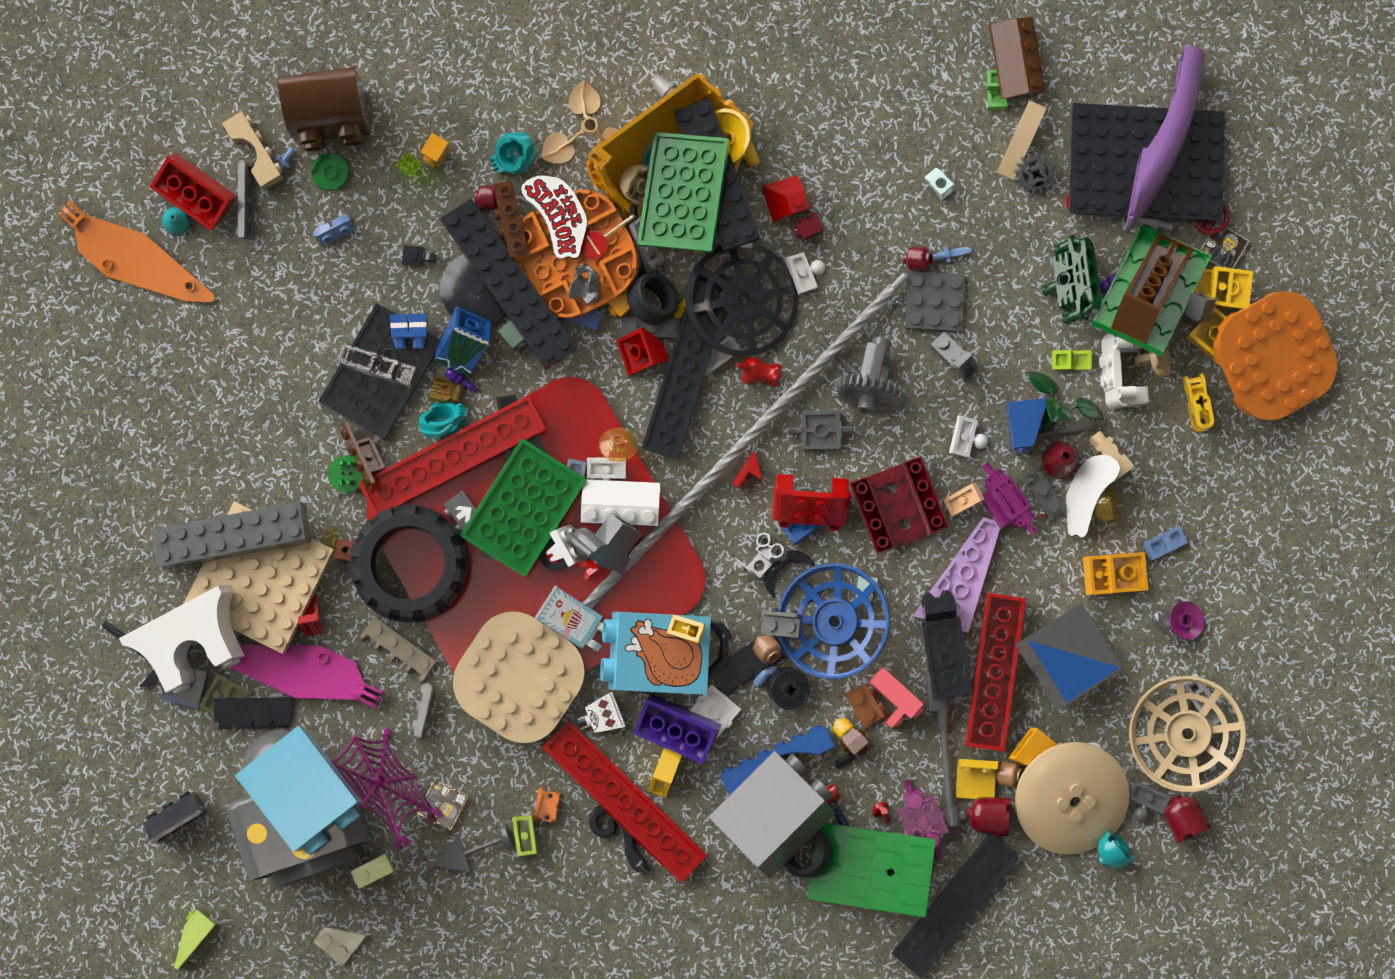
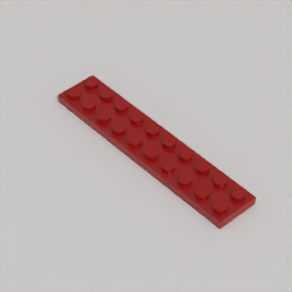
M527 395L373 475L375 481V491L373 493H370L368 487H364L362 481L359 482V485L374 515L377 516L379 512L389 507H398L518 445L521 438L528 440L547 429L530 395Z
M570 721L543 746L542 750L680 884L708 856Z

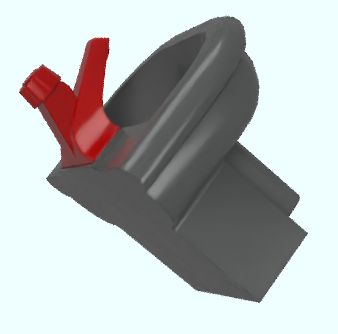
M612 512L597 533L586 528H579L574 533H568L567 539L591 559L590 562H578V566L587 568L583 577L590 581L601 571H615L621 575L624 574L629 562L627 555L642 533Z

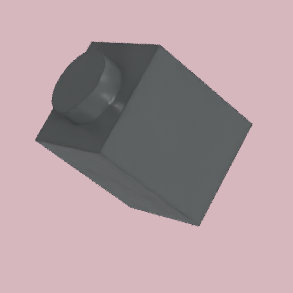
M1191 293L1184 315L1190 317V321L1199 324L1202 321H1210L1216 299L1203 293Z

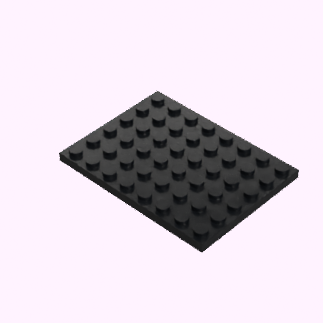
M1072 104L1069 214L1128 217L1138 159L1143 148H1148L1166 118L1169 108ZM1194 111L1178 158L1160 192L1141 218L1222 222L1225 111Z

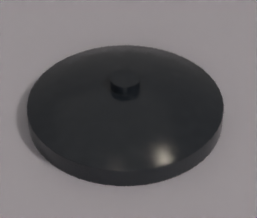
M461 254L449 263L441 278L440 296L444 307L451 316L456 306L491 321V325L506 316L464 254Z

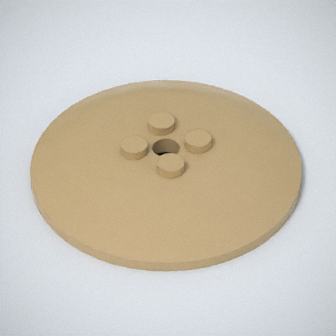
M1082 742L1059 744L1039 754L1023 772L1015 796L1017 817L1027 836L1043 849L1058 854L1084 853L1097 848L1099 840L1109 830L1113 831L1111 834L1113 836L1122 824L1129 805V785L1120 764L1102 748ZM1078 797L1079 803L1075 806L1070 805L1071 799Z

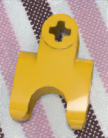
M1201 373L1199 377L1195 378L1183 377L1191 426L1195 432H1203L1214 424L1211 401L1207 395L1205 376ZM1200 418L1204 419L1205 425L1201 423Z

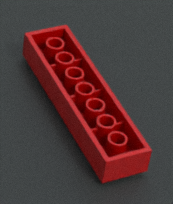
M986 593L964 746L1005 751L1019 652L1015 644L1020 642L1026 598Z

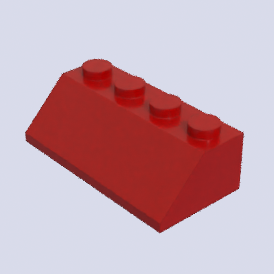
M177 153L167 156L150 185L152 190L210 231L229 212L238 197Z

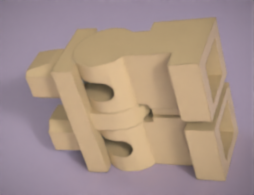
M1099 431L1089 440L1094 447L1092 453L1095 456L1097 454L1109 455L1118 462L1120 470L1114 480L1116 482L1129 472L1134 465L1125 454H1119L1117 446L1112 443L1114 440L1111 436L1106 439L1103 433Z

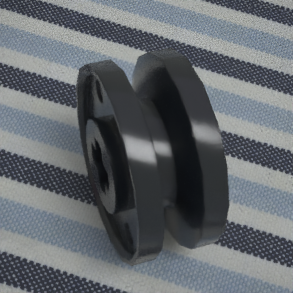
M782 667L770 676L767 682V692L770 699L779 707L785 710H794L801 707L807 701L810 694V684L808 679L799 670L792 667Z

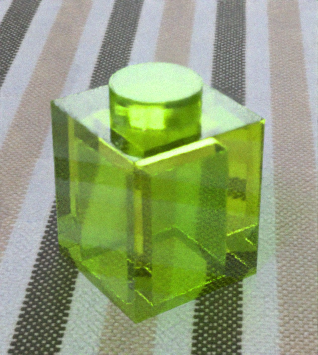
M408 151L395 165L397 170L411 181L424 167L422 162Z

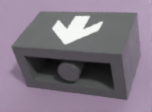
M463 491L444 503L446 507L444 512L449 519L454 518L458 524L455 527L460 533H462L476 511V508Z

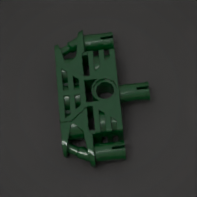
M1069 235L1068 240L1053 245V248H1055L1053 250L1056 254L1053 256L1055 281L1041 286L1045 296L1057 292L1059 308L1067 312L1062 314V317H1066L1062 318L1065 325L1079 320L1086 322L1092 310L1101 307V292L1093 242L1088 237L1080 239L1074 235Z

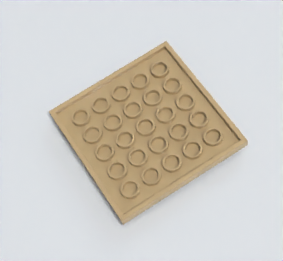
M234 501L227 515L250 511L251 509ZM311 539L309 543L204 562L184 604L217 586L231 585L234 590L230 603L232 629L285 654L299 626L298 617L304 616L335 550Z

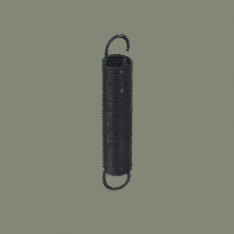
M849 753L834 761V765L839 769L857 758L852 753Z

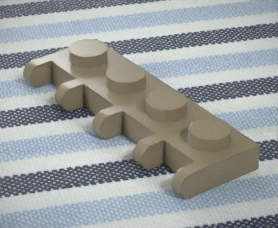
M376 617L371 620L359 637L362 641L368 635L377 643L373 647L375 651L380 645L390 651L392 655L388 659L392 662L397 656L408 664L404 672L408 673L412 667L422 674L418 680L420 683L423 682L437 662Z

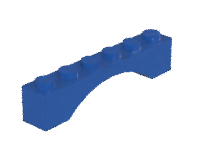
M818 724L810 728V733L804 736L802 733L793 736V741L787 744L785 741L774 745L775 749L770 752L767 749L757 753L758 757L753 760L749 757L740 761V766L736 768L730 766L722 770L723 774L720 777L729 796L774 751L779 756L793 753H808L817 756L834 748L835 746L826 727H821Z

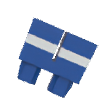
M426 313L409 314V316L407 314L390 315L391 338L394 340L396 350L406 349V339H413L414 349H424L425 339H428V315Z

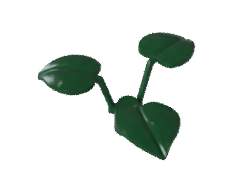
M1028 372L1033 386L1037 390L1049 394V397L1045 400L1046 408L1041 421V426L1045 429L1051 430L1058 421H1071L1074 409H1079V412L1089 419H1104L1097 405L1087 398H1077V404L1069 409L1053 398V393L1058 392V386L1053 379L1043 373Z

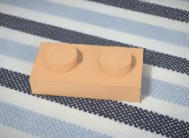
M972 483L944 499V502L951 517H954L983 501L984 498L977 483Z

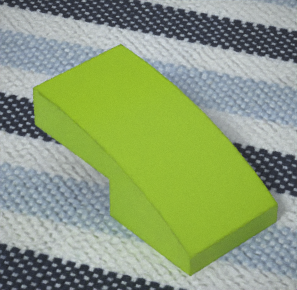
M1053 350L1052 370H1093V351Z

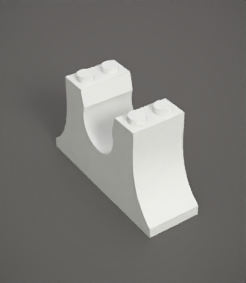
M231 585L217 586L119 638L123 646L135 649L149 661L165 692L173 691L174 694L190 689V684L195 682L193 669L187 660L188 649L194 641L199 642L204 647L207 657L214 666L231 667L240 662L239 659L244 657L230 620V603L234 594Z

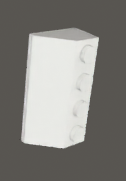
M586 480L582 489L581 522L604 523L610 513L613 512L631 525L658 526L660 483Z

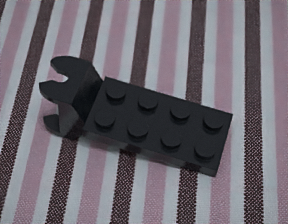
M942 590L940 597H934L930 592H926L921 601L925 622L921 624L932 698L934 700L972 694L961 619L956 617L957 610L954 596L949 590Z

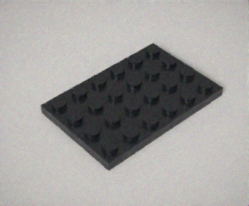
M376 303L318 402L385 440L434 358L440 339L427 332L428 339H425L424 349H414L413 339H406V349L396 350L394 340L391 338L390 315L395 313Z

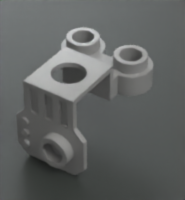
M765 532L757 536L756 543L758 546L755 550L758 554L748 566H745L735 558L738 562L736 566L744 573L748 571L758 580L774 564L772 562L774 559L782 560L786 556V549L781 544H773L772 537ZM768 540V543L763 545V542ZM782 551V553L779 556H777V552ZM758 561H763L765 564L764 569L761 571H756L754 568L755 563Z

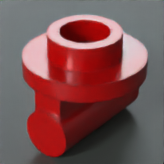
M878 802L873 807L872 815L875 818L881 816L884 823H889L891 821L888 812L889 804L887 802Z

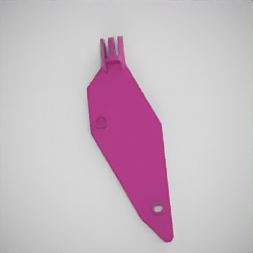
M239 644L244 657L240 658L238 664L230 667L294 698L357 700L377 710L378 706L363 699V696L378 703L382 699L367 692L366 689L382 696L385 693L364 683L354 661L322 646L289 645L285 654H282L266 645Z

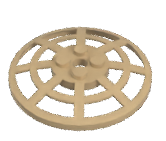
M1178 676L1156 684L1139 700L1130 720L1129 740L1137 764L1154 782L1174 791L1198 792L1219 784L1236 768L1245 749L1246 725L1238 704L1221 686L1201 677ZM1183 682L1201 683L1215 690L1208 699L1198 694L1185 693ZM1170 684H1176L1177 695L1167 698L1158 707L1148 700L1161 688ZM1221 694L1232 705L1239 722L1227 724L1223 712L1215 704ZM1187 699L1198 700L1205 704L1198 713L1188 710ZM1179 700L1181 712L1170 716L1163 711L1170 703ZM1144 706L1153 713L1148 724V736L1136 738L1137 719ZM1211 708L1218 715L1222 725L1210 726L1205 717ZM1157 717H1160L1167 722L1165 733L1154 735V725ZM1185 728L1193 730L1194 735L1191 739L1184 738L1183 730ZM1240 730L1239 748L1236 757L1231 761L1224 755L1228 745L1229 731ZM1223 732V741L1218 751L1210 745L1211 737L1214 733ZM1166 741L1171 749L1166 758L1160 754L1155 742ZM1149 743L1153 755L1161 763L1155 773L1143 761L1137 745ZM1205 750L1214 757L1208 763L1198 767L1196 755ZM1177 755L1188 757L1190 768L1178 767L1173 765L1172 762ZM1218 761L1228 767L1216 779L1200 784L1199 773L1210 769ZM1167 769L1177 773L1191 774L1192 786L1177 785L1161 777Z

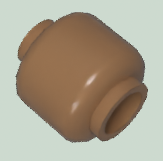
M762 635L755 640L753 652L761 662L772 664L781 656V646L773 636Z
M1004 761L995 770V777L1001 786L1016 788L1025 770L1018 763Z

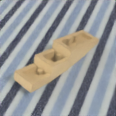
M1029 100L996 173L1014 181L1017 175L1014 173V170L1019 168L1016 163L1021 164L1020 157H1025L1046 111V107Z

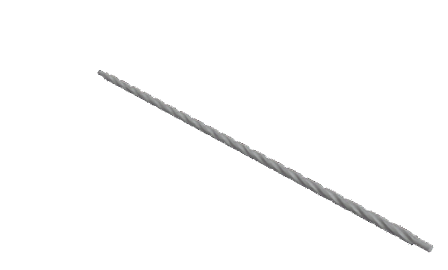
M902 273L891 286L888 285L877 299L797 379L795 384L714 465L712 470L678 502L671 512L658 523V526H655L650 534L631 551L628 556L629 562L626 572L684 514L687 508L720 477L727 467L746 450L748 445L767 428L769 423L789 405L790 401L796 398L810 381L828 365L831 359L850 342L852 337L871 320L873 315L885 306L896 293V290L908 279L907 275ZM615 571L611 572L582 603L592 609L624 574L621 575Z

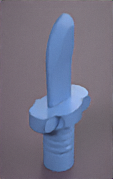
M292 147L286 151L283 157L279 155L276 157L281 169L284 166L289 169L291 166L288 161L296 153V150Z
M946 246L943 247L944 252L933 254V262L946 259V262L950 263L951 257L971 253L972 249L960 247L949 251Z

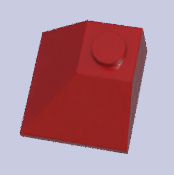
M798 175L762 186L772 222L809 212L810 207Z
M644 327L616 340L628 376L669 361L663 342Z

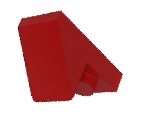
M754 452L751 453L732 482V485L737 489L740 485L742 487L745 486L749 480L748 473L762 481L757 456Z

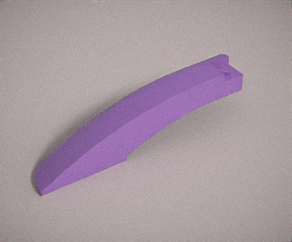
M1185 45L1179 60L1174 93L1166 118L1149 147L1143 148L1140 154L1125 232L1129 233L1150 207L1167 180L1181 151L1194 115L1204 66L1205 53L1199 48Z

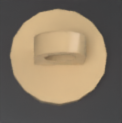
M1168 349L1164 351L1162 357L1150 351L1149 353L1134 357L1135 366H1152L1155 374L1159 377L1167 376V371H1170L1171 360Z

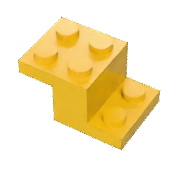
M1217 266L1212 270L1205 269L1194 293H1203L1216 299L1214 307L1218 310H1226L1228 308L1244 309L1250 305L1253 271Z

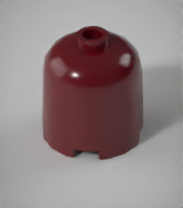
M1181 795L1170 799L1171 804L1164 810L1166 822L1176 844L1212 828L1198 801L1193 797L1187 796L1182 798Z
M978 797L975 799L972 808L967 810V819H970L973 830L978 833L1008 837L1012 798Z

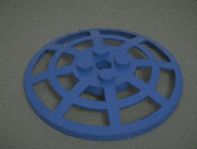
M838 563L822 564L804 571L786 589L780 601L778 612H785L790 597L795 589L800 586L807 595L800 603L797 614L803 615L808 602L811 599L818 607L815 609L813 616H803L802 623L812 624L816 635L808 641L801 626L800 641L803 646L794 652L790 647L787 637H779L784 651L800 669L816 677L842 679L862 672L878 658L885 647L889 635L890 611L883 591L869 575L849 565ZM834 570V581L822 583L813 589L805 581L818 572ZM842 570L859 575L869 585L862 592L854 585L842 582ZM834 587V598L823 601L817 594L824 589ZM842 588L851 590L858 597L851 603L842 600ZM874 590L879 595L883 604L885 621L875 620L874 611L868 599ZM863 602L867 608L869 620L858 618L856 609ZM834 616H838L840 619V624L837 627L831 625V619ZM858 627H867L866 637L860 644L854 635ZM874 628H885L881 643L870 658L864 648L871 640ZM821 640L831 644L830 654L820 653L814 646ZM849 642L854 651L837 656L838 645ZM809 651L815 657L829 661L827 673L811 668L799 658ZM856 655H859L864 662L860 667L851 671L835 673L836 662L849 660Z

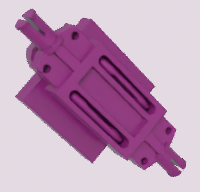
M989 461L985 463L982 467L989 476L985 479L984 487L986 492L982 494L984 500L981 502L1000 529L1010 523L1013 527L1018 528L1026 526L1031 535L1038 530L1031 522L1035 517L1030 510L1032 506L1010 475L1006 476L1002 469L995 471Z
M909 779L907 782H903L907 791L903 796L906 806L898 810L908 835L936 839L934 858L935 861H938V856L940 859L943 858L939 847L943 844L940 835L949 831L934 795L924 798L921 789L914 790Z

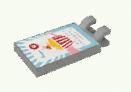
M554 586L535 619L581 649L584 648L585 644L597 652L602 647L601 644L592 638L597 630L602 632L603 623L600 621L603 616L559 587Z

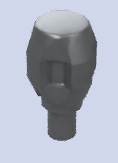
M1160 609L1151 616L1153 623L1159 630L1169 634L1173 641L1179 638L1171 629L1169 614L1165 610Z

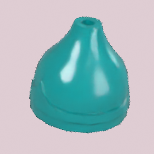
M171 207L163 214L162 225L169 234L175 236L182 235L190 228L191 217L178 207Z

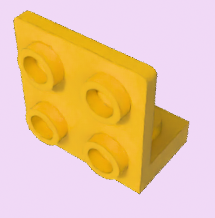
M958 759L955 796L957 798L970 799L994 797L995 770L998 769V761Z

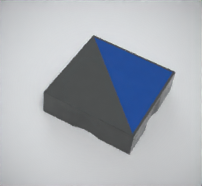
M1083 603L1066 611L1051 621V623L1015 644L1029 668L1038 677L1044 692L1056 711L1067 706L1123 669Z

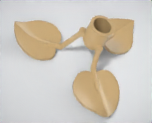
M586 80L578 83L569 97L570 110L574 114L583 113L585 118L581 124V130L569 141L566 135L559 132L552 133L545 139L541 157L549 163L562 164L569 161L575 153L573 146L570 144L583 133L585 135L596 133L597 137L601 139L597 143L599 145L618 131L615 128H606L601 136L597 129L598 123L596 119L587 115L593 114L600 107V97Z

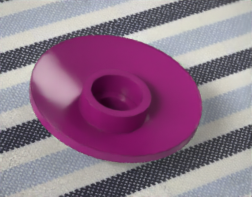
M1182 601L1171 609L1169 623L1171 629L1178 637L1189 640L1200 635L1204 627V618L1201 610L1194 603Z

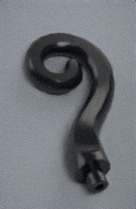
M598 805L590 814L589 826L598 837L609 838L615 834L617 823L613 818H608L607 823L609 827L606 830H602L598 825V820L601 815L607 812ZM623 828L626 859L636 873L641 871L646 876L650 872V869L646 866L647 861L637 851L635 839Z

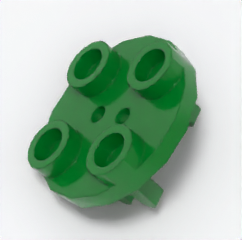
M339 456L329 466V481L340 492L351 493L361 488L359 482L362 481L363 476L361 471L358 472L356 469L354 456Z

